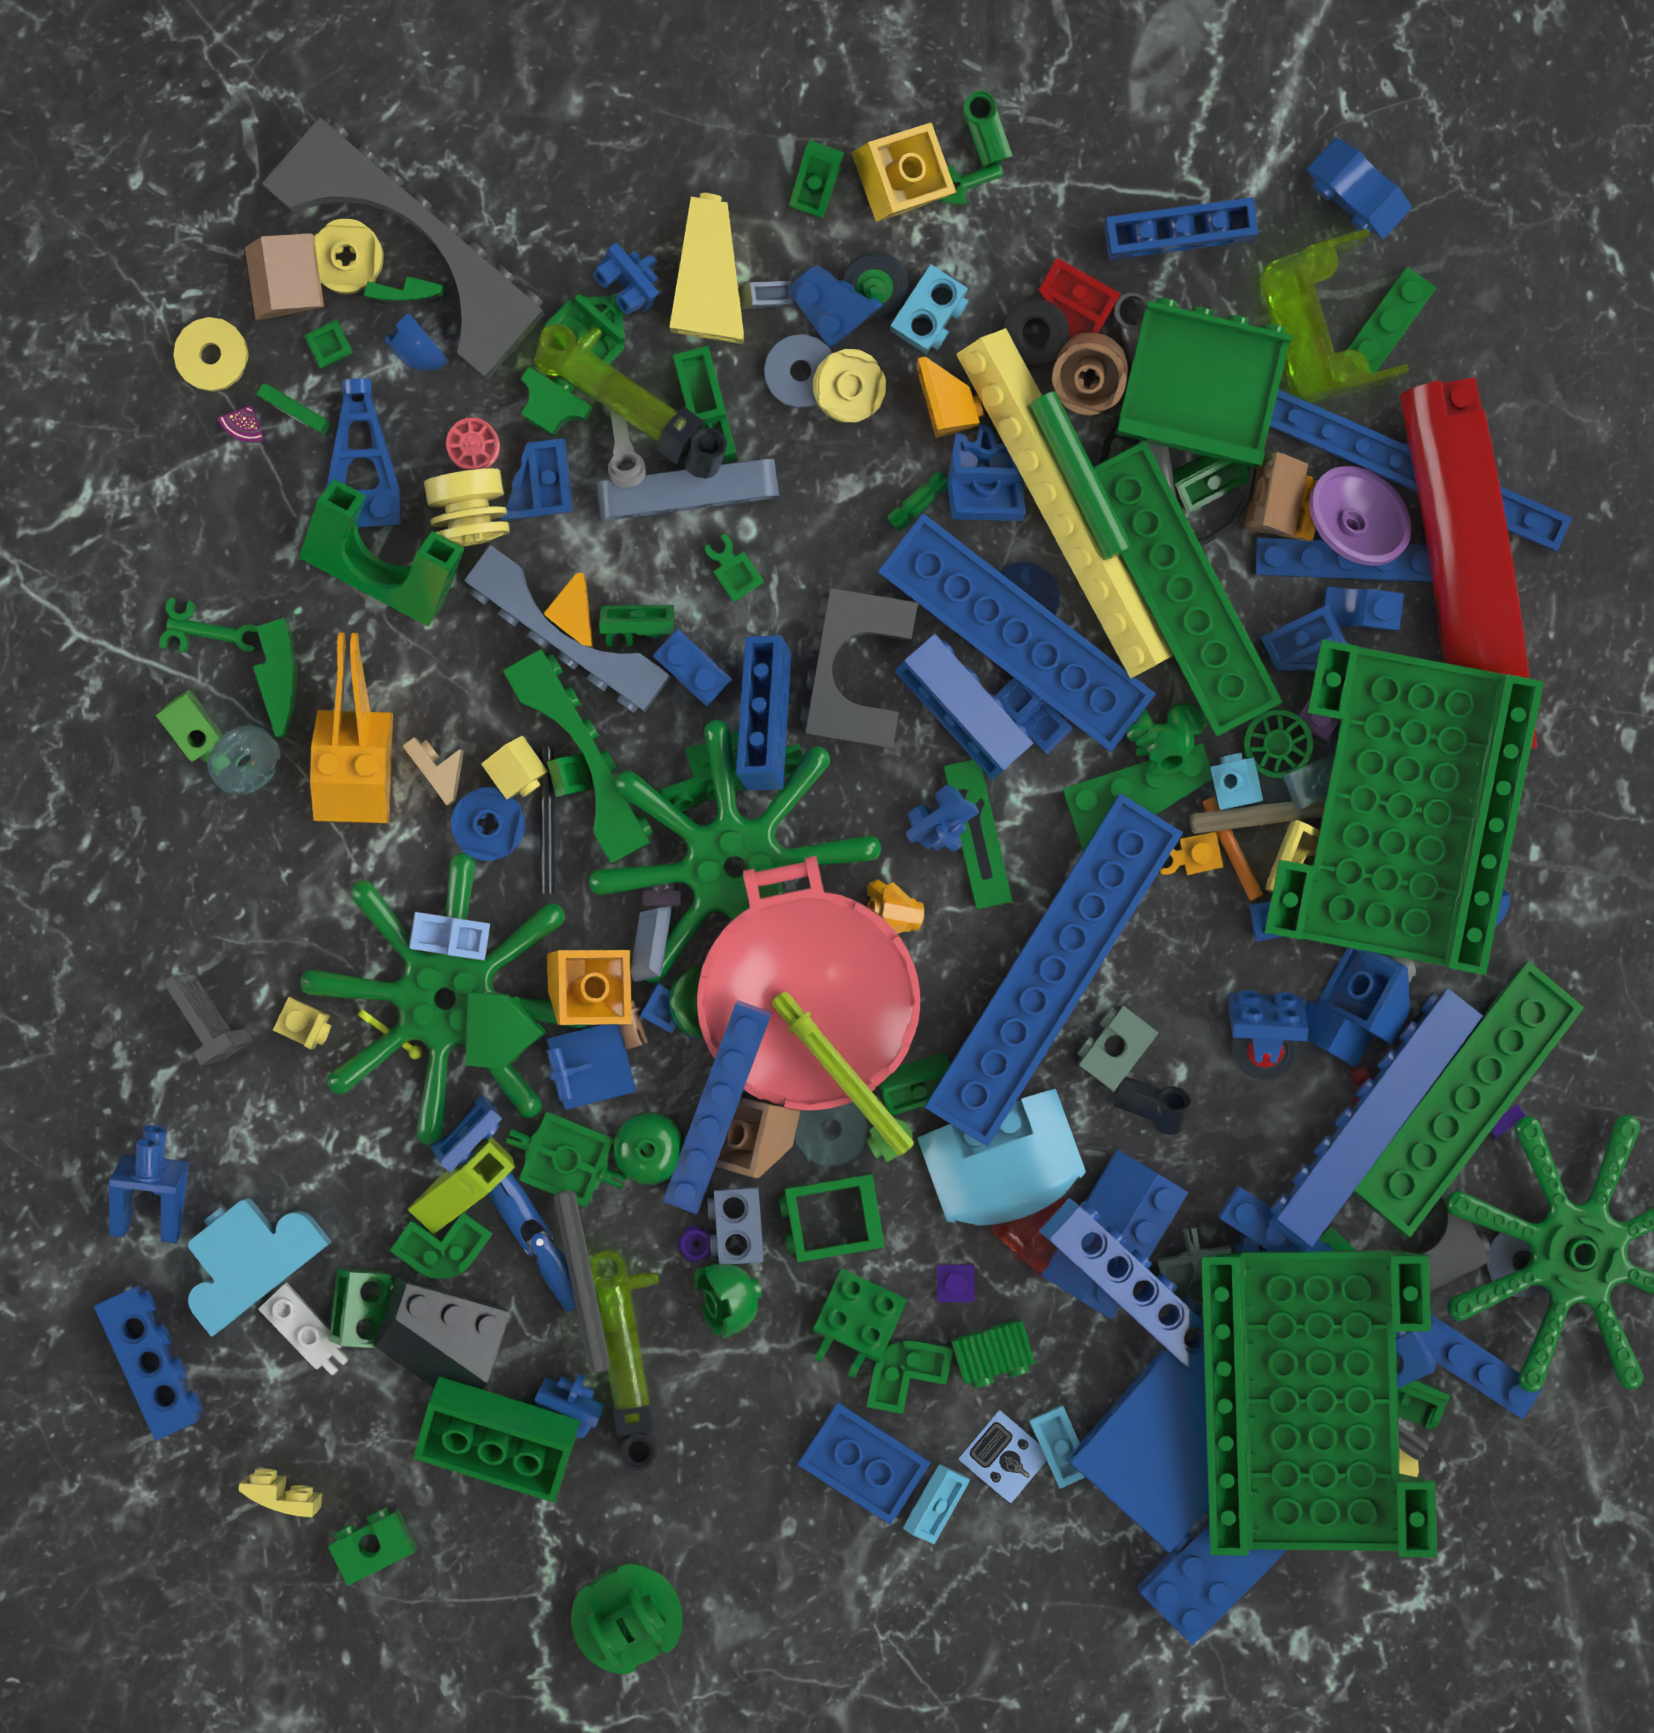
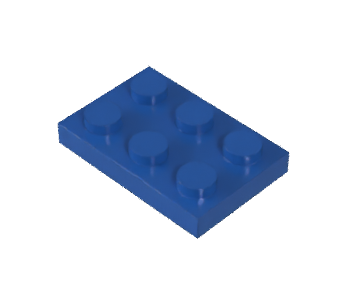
M837 1401L798 1462L800 1467L890 1525L931 1464L930 1460L839 1401Z

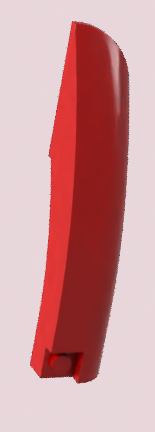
M1476 377L1442 383L1439 380L1413 387L1403 392L1399 398L1420 502L1437 615L1436 622L1444 662L1499 674L1530 678L1503 500L1485 409L1482 410ZM1536 727L1534 730L1531 749L1538 748Z

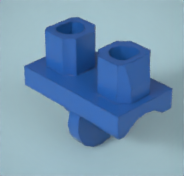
M616 242L608 248L604 259L594 270L593 277L602 287L607 288L616 280L622 285L624 290L617 294L615 301L626 315L639 308L644 312L653 306L654 303L652 301L659 294V291L653 285L659 279L651 270L657 263V259L653 255H649L644 259L636 251L627 255Z
M946 785L936 792L935 798L940 806L936 811L932 813L930 807L921 805L908 813L912 828L905 833L910 842L914 843L917 841L925 848L930 849L934 847L937 851L944 846L951 851H956L962 846L959 835L966 831L964 823L976 816L979 811L976 805L965 800L956 788Z
M580 1372L575 1382L562 1376L559 1383L545 1377L534 1402H537V1407L555 1413L560 1412L580 1420L576 1436L584 1438L591 1427H596L606 1403L593 1398L595 1391L582 1385L586 1375Z

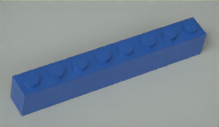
M1449 988L1439 994L1432 992L1420 1007V1010L1424 1012L1417 1023L1413 1020L1409 1022L1398 1038L1402 1040L1400 1046L1396 1051L1390 1049L1377 1065L1381 1069L1374 1080L1368 1078L1356 1093L1360 1098L1353 1109L1349 1106L1345 1108L1335 1121L1339 1128L1331 1138L1326 1135L1314 1149L1313 1153L1317 1155L1316 1159L1310 1167L1305 1164L1292 1179L1296 1186L1288 1196L1283 1193L1271 1207L1270 1211L1274 1215L1268 1224L1302 1251L1313 1247L1483 1015Z

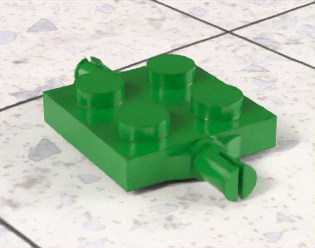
M548 1111L544 1115L540 1128L532 1137L513 1129L509 1133V1136L521 1141L508 1137L506 1144L526 1151L525 1165L519 1181L554 1195L559 1192L573 1190L576 1193L577 1203L586 1208L589 1205L594 1190L601 1182L612 1185L620 1190L624 1187V1183L611 1177L623 1182L626 1181L627 1177L624 1174L607 1168L608 1155L614 1142L613 1137Z

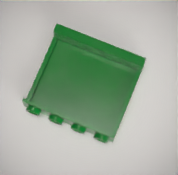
M1157 297L1155 302L1148 301L1115 435L1140 441L1146 440L1148 443L1259 469L1263 464L1265 456L1264 447L1288 347L1293 339V335L1285 334L1286 328L1275 324L1264 323L1263 328L1249 325L1250 320L1248 318L1237 315H1228L1227 319L1214 317V311L1204 307L1192 306L1191 311L1177 308L1178 302L1167 298Z

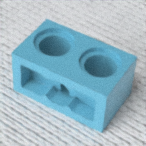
M930 264L891 324L890 331L926 355L932 347L938 350L949 334V331L944 329L952 316L958 320L969 303V300L964 298L968 288ZM937 288H946L951 292L952 300L946 305H939L933 301L931 297L932 292ZM916 319H927L932 325V331L925 336L915 334L911 324Z

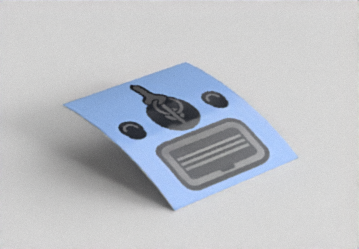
M1000 1410L959 1457V1460L1010 1503L1013 1502L1047 1461L1040 1444Z

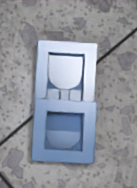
M414 912L409 948L485 960L490 924Z

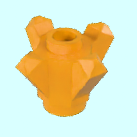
M877 879L867 885V895L871 897L867 907L881 916L897 934L904 931H918L924 919V905L922 902H917L916 899L910 898L894 882L886 885Z

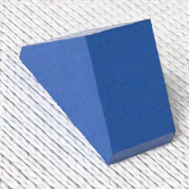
M1308 1000L1305 1005L1309 1027L1307 1042L1356 1068L1373 1035L1346 1018Z

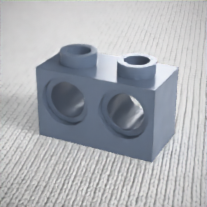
M759 1186L715 1189L714 1197L707 1198L709 1220H716L717 1234L710 1235L711 1256H719V1264L764 1262ZM730 1197H737L743 1201L745 1210L742 1215L731 1217L724 1211V1202ZM733 1234H740L747 1240V1248L740 1254L730 1252L726 1246L727 1238Z

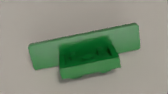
M739 731L730 734L735 792L746 789L736 774ZM706 742L685 748L694 778L660 789V794L680 811H686L694 805L716 800ZM799 744L786 747L784 777L791 775L803 757Z

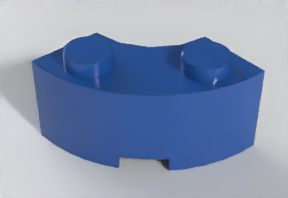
M1337 137L1307 169L1316 181L1313 184L1315 191L1326 200L1332 198L1344 211L1353 217L1351 223L1364 235L1372 232L1379 238L1384 239L1412 208L1396 184L1382 175L1358 149Z

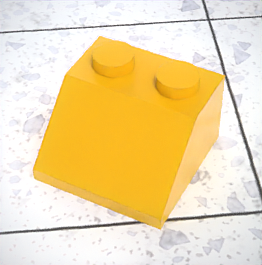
M932 123L870 141L851 152L876 222L907 213L956 193Z

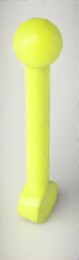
M362 1008L357 1015L383 1034L390 1030ZM406 1042L401 1046L408 1051L409 1056L414 1060L420 1059L423 1055V1050L418 1045L412 1046Z

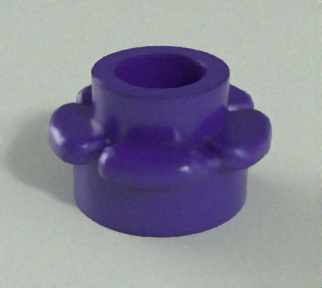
M690 1226L684 1230V1235L679 1237L678 1249L684 1253V1258L690 1262H699L700 1259H707L711 1256L710 1235L712 1234L705 1228L700 1229L698 1226ZM695 1240L699 1241V1247L693 1246Z

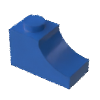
M1327 586L1325 588L1323 606L1329 604L1341 627L1395 633L1400 630L1404 594L1373 589H1347Z

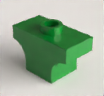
M528 367L521 378L523 384L529 389V400L521 413L522 417L552 437H555L560 428L568 421L580 420L586 423L593 412L591 405L572 394L574 387L557 376L551 381Z

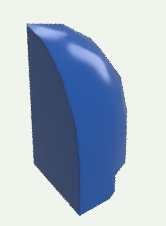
M409 313L395 325L398 329L385 337L384 342L398 359L410 368L421 371L438 370L450 363Z

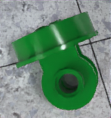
M627 1563L604 1571L590 1585H585L579 1590L572 1608L571 1624L578 1647L592 1663L612 1673L628 1674L635 1671L636 1665L648 1662L661 1652L668 1653L675 1648L681 1634L683 1618L679 1597L666 1578L649 1567Z

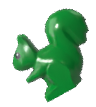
M1192 703L1176 704L1169 710L1166 716L1167 723L1154 724L1147 710L1144 709L1136 721L1128 728L1127 738L1132 742H1136L1137 746H1141L1136 750V755L1148 756L1153 761L1148 768L1150 776L1176 773L1186 764L1187 756L1194 747V736L1202 734L1203 728L1207 727L1206 716L1199 706Z

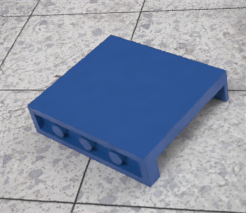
M1161 1350L1068 1456L1065 1462L1075 1471L1085 1476L1153 1538L1162 1550L1169 1553L1173 1549L1176 1551L1181 1549L1191 1537V1533L1188 1531L1197 1521L1202 1523L1209 1517L1205 1384L1169 1351Z

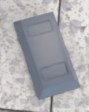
M670 906L640 912L630 971L633 981L637 982L661 976L671 915Z

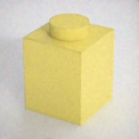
M523 736L507 743L481 763L506 800L520 793L522 798L526 797L541 786L538 779L548 772Z

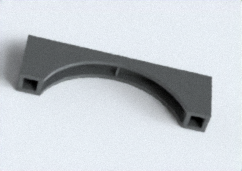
M319 117L264 180L262 185L294 214L320 205L353 203L371 206L394 214L421 231L444 256L453 273L459 291L462 325L457 354L488 381L545 316L543 310L539 307L543 301L527 287L522 292L512 284L515 277L501 264H498L495 268L484 259L487 253L473 240L466 244L456 235L460 229L443 215L438 220L429 212L432 205L415 191L412 196L401 187L404 181L390 168H387L384 172L373 163L377 158L360 143L355 148L348 142L346 137L349 133L332 119L328 124Z

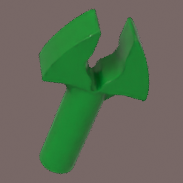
M995 163L966 175L956 173L954 165L949 166L948 170L953 184L960 186L957 187L956 193L939 199V202L953 206L967 205L965 195L968 189L1002 177L1003 169L1001 165Z

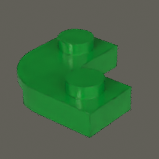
M463 1212L441 1241L412 1220L390 1252L427 1277L450 1278L461 1274L472 1264L493 1232Z
M901 1340L888 1346L880 1363H875L867 1407L903 1414L910 1378L946 1385L953 1347L919 1340Z

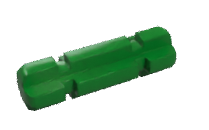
M937 471L928 479L929 483L926 485L923 483L902 502L903 506L901 508L897 507L888 515L889 522L897 530L904 529L911 522L910 519L912 517L916 518L936 500L938 493L941 495L948 489V478L942 472Z

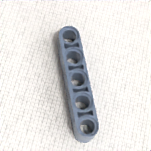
M774 459L721 465L716 475L706 479L697 478L687 470L645 475L644 480L640 484L631 488L618 487L611 480L596 483L602 521L779 497Z

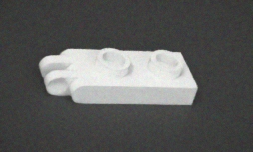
M287 1282L258 1309L315 1369L318 1370L323 1366L331 1375H334L338 1368L329 1358L333 1355L342 1365L349 1360L340 1349L342 1346L329 1341L330 1327Z

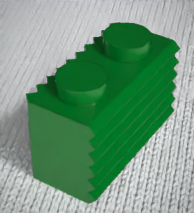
M1021 1318L951 1339L964 1385L972 1383L973 1388L994 1383L993 1376L1006 1372L1009 1378L1025 1374L1030 1371L1028 1365L1035 1364Z

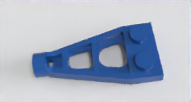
M371 379L342 380L343 403L327 487L333 478L346 485L348 466L354 459L368 458L372 460L379 476V484L375 489L356 490L366 495L357 528L402 526L400 486L371 396ZM364 396V399L361 402H354L351 397ZM353 422H367L370 426L372 447L370 449L351 450L348 447L350 425Z

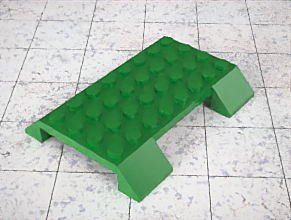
M1322 639L1307 713L1341 719L1319 836L1313 865L1286 860L1278 861L1264 933L1299 940L1307 939L1486 975L1544 681L1409 657Z
M1397 1250L1239 1251L1202 1256L1210 1555L1248 1556L1250 1550L1399 1551V1557H1437L1435 1481L1400 1474L1396 1332H1431L1429 1255Z

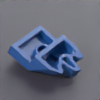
M979 423L977 439L974 443L969 442L965 435L956 433L948 474L951 519L1023 521L1026 515L1022 485L1023 478L1003 442L1002 444H996L992 428Z

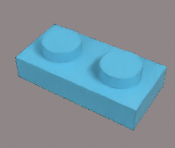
M1063 1405L1029 1419L1059 1488L1085 1478V1476L1075 1471L1065 1462L1080 1443Z
M939 1464L929 1479L916 1506L911 1511L903 1529L918 1538L935 1544L970 1479L955 1470Z

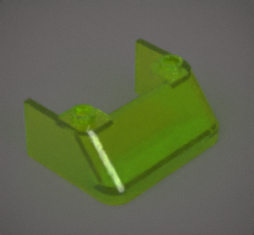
M1368 229L1310 245L1269 263L1260 275V287L1271 324L1286 328L1285 334L1293 335L1284 364L1290 391L1293 396L1311 404L1401 379L1409 372L1408 364H1404L1372 374L1368 360L1359 351L1346 350L1335 353L1319 301L1315 283L1327 280L1335 273L1338 267L1337 252L1362 246L1370 236Z

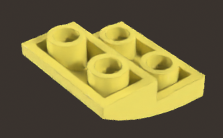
M255 1469V1473L249 1474L239 1483V1491L258 1504L275 1511L312 1518L321 1508L322 1493L313 1492L312 1486L293 1485L290 1490L285 1491L286 1476H277V1470Z

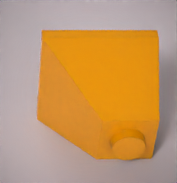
M927 357L918 358L916 369L936 439L979 427L980 422L978 418L984 416L979 396H972L969 386Z
M558 950L547 954L548 993L558 1025L632 1024L630 950Z

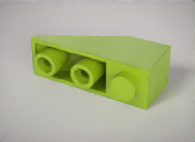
M493 1137L487 1140L482 1139L472 1149L473 1154L463 1166H456L451 1172L446 1170L407 1208L433 1235L486 1196L515 1168L512 1156Z

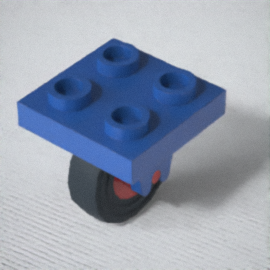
M1252 990L1229 993L1228 1010L1233 1035L1232 1052L1233 1059L1240 1070L1252 1078L1261 1080L1275 1079L1287 1073L1294 1065L1298 1054L1297 1041L1308 1040L1309 1027L1303 997L1289 992H1280L1276 995H1262Z

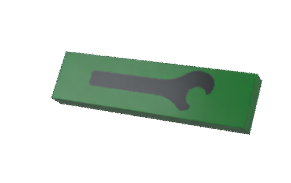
M974 760L944 766L947 784L956 788L965 800L974 803L979 811L976 816L964 823L966 831L959 835L962 841V850L976 910L1012 902L983 770Z

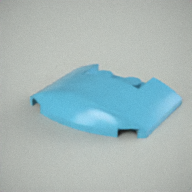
M1056 1089L1025 1097L1015 1102L988 1147L952 1124L917 1138L947 1222L955 1223V1220L975 1224V1226H986L1027 1217L1048 1207L1064 1196L1078 1176L1081 1179L1086 1172Z

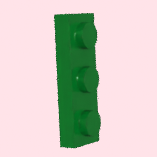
M1407 266L1341 358L1371 379L1437 287Z

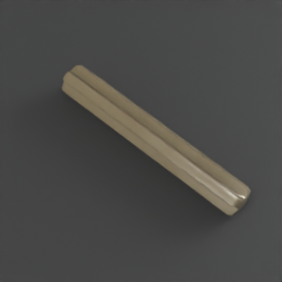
M1326 797L1196 813L1190 816V827L1192 833L1198 834L1319 818L1323 815Z

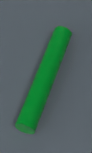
M1056 391L1035 399L1029 406L1105 559H1112L1132 548V545Z

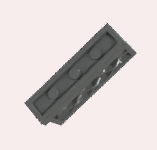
M195 974L174 975L163 981V984L203 1044L201 1048L193 1052L200 1066L221 1062L253 1042L246 1029L230 1030Z

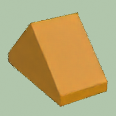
M576 573L545 611L544 616L584 647L593 648L586 577L584 573Z

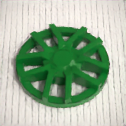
M1284 709L1269 710L1256 717L1249 725L1244 738V749L1247 759L1254 758L1252 752H1266L1260 764L1255 758L1254 761L1256 770L1271 778H1286L1298 773L1306 766L1313 752V735L1308 724L1296 713ZM1277 715L1279 729L1272 730L1268 717ZM1283 716L1290 717L1296 722L1285 729ZM1263 720L1267 733L1254 732L1256 725ZM1300 724L1305 734L1293 738L1290 731ZM1251 737L1264 739V746H1250ZM1307 738V751L1305 752L1296 746L1295 743ZM1292 750L1303 757L1302 762L1298 765L1289 757ZM1269 757L1277 759L1274 771L1264 768ZM1283 759L1293 768L1288 771L1279 772Z

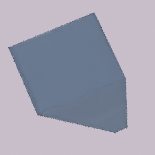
M791 281L750 282L738 287L741 310L794 304L792 296L786 290L791 285Z

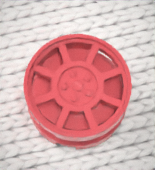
M478 418L462 419L450 429L447 435L446 447L448 454L453 462L465 471L488 469L498 458L500 452L499 438L491 425L484 420Z

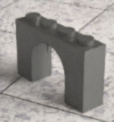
M830 588L829 596H821L818 617L825 618L823 633L815 632L812 653L819 654L817 668H809L806 690H812L813 692L810 705L803 704L799 725L806 727L805 735L893 749L899 712L862 706L846 699L834 683L832 665L839 649L846 642L858 636L875 635L911 642L917 602Z
M1456 1177L1439 1199L1443 1219L1438 1235L1428 1246L1415 1252L1429 1255L1430 1292L1491 1261L1486 1253L1491 1250V1246L1482 1230L1476 1232L1471 1222L1451 1215L1446 1209V1199L1455 1191L1453 1186L1458 1184Z

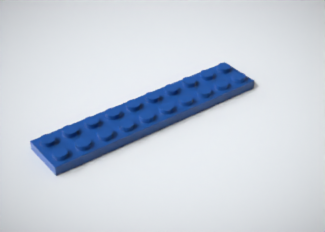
M1120 793L928 1099L924 1106L926 1109L988 1147L1183 832Z

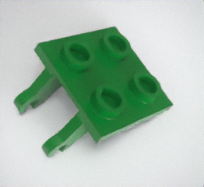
M841 1268L813 1329V1332L824 1336L814 1360L821 1363L834 1339L858 1351L847 1376L855 1378L865 1357L880 1363L908 1299Z

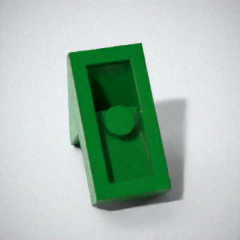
M809 140L789 206L823 218L841 171L840 165L844 152Z

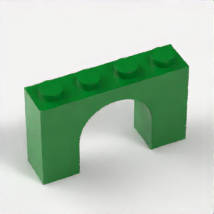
M333 478L317 500L299 558L429 627L445 603L465 548L431 531L416 553L412 565L398 566L379 559L367 549L358 534L357 523L366 495Z

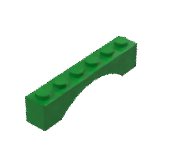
M540 649L503 670L519 701L523 705L538 710L556 721L571 735L583 752L591 770L596 792V817L593 832L610 863L615 864L649 845L651 841L648 835L652 834L653 830L643 813L636 816L630 806L632 802L616 791L614 786L615 777L612 771L617 769V766L607 749L602 752L599 751L594 742V739L599 737V734L590 718L582 720L576 710V707L581 705V702L571 685L566 688L562 685L557 675L563 673V670L554 654L551 653L546 656L544 651Z

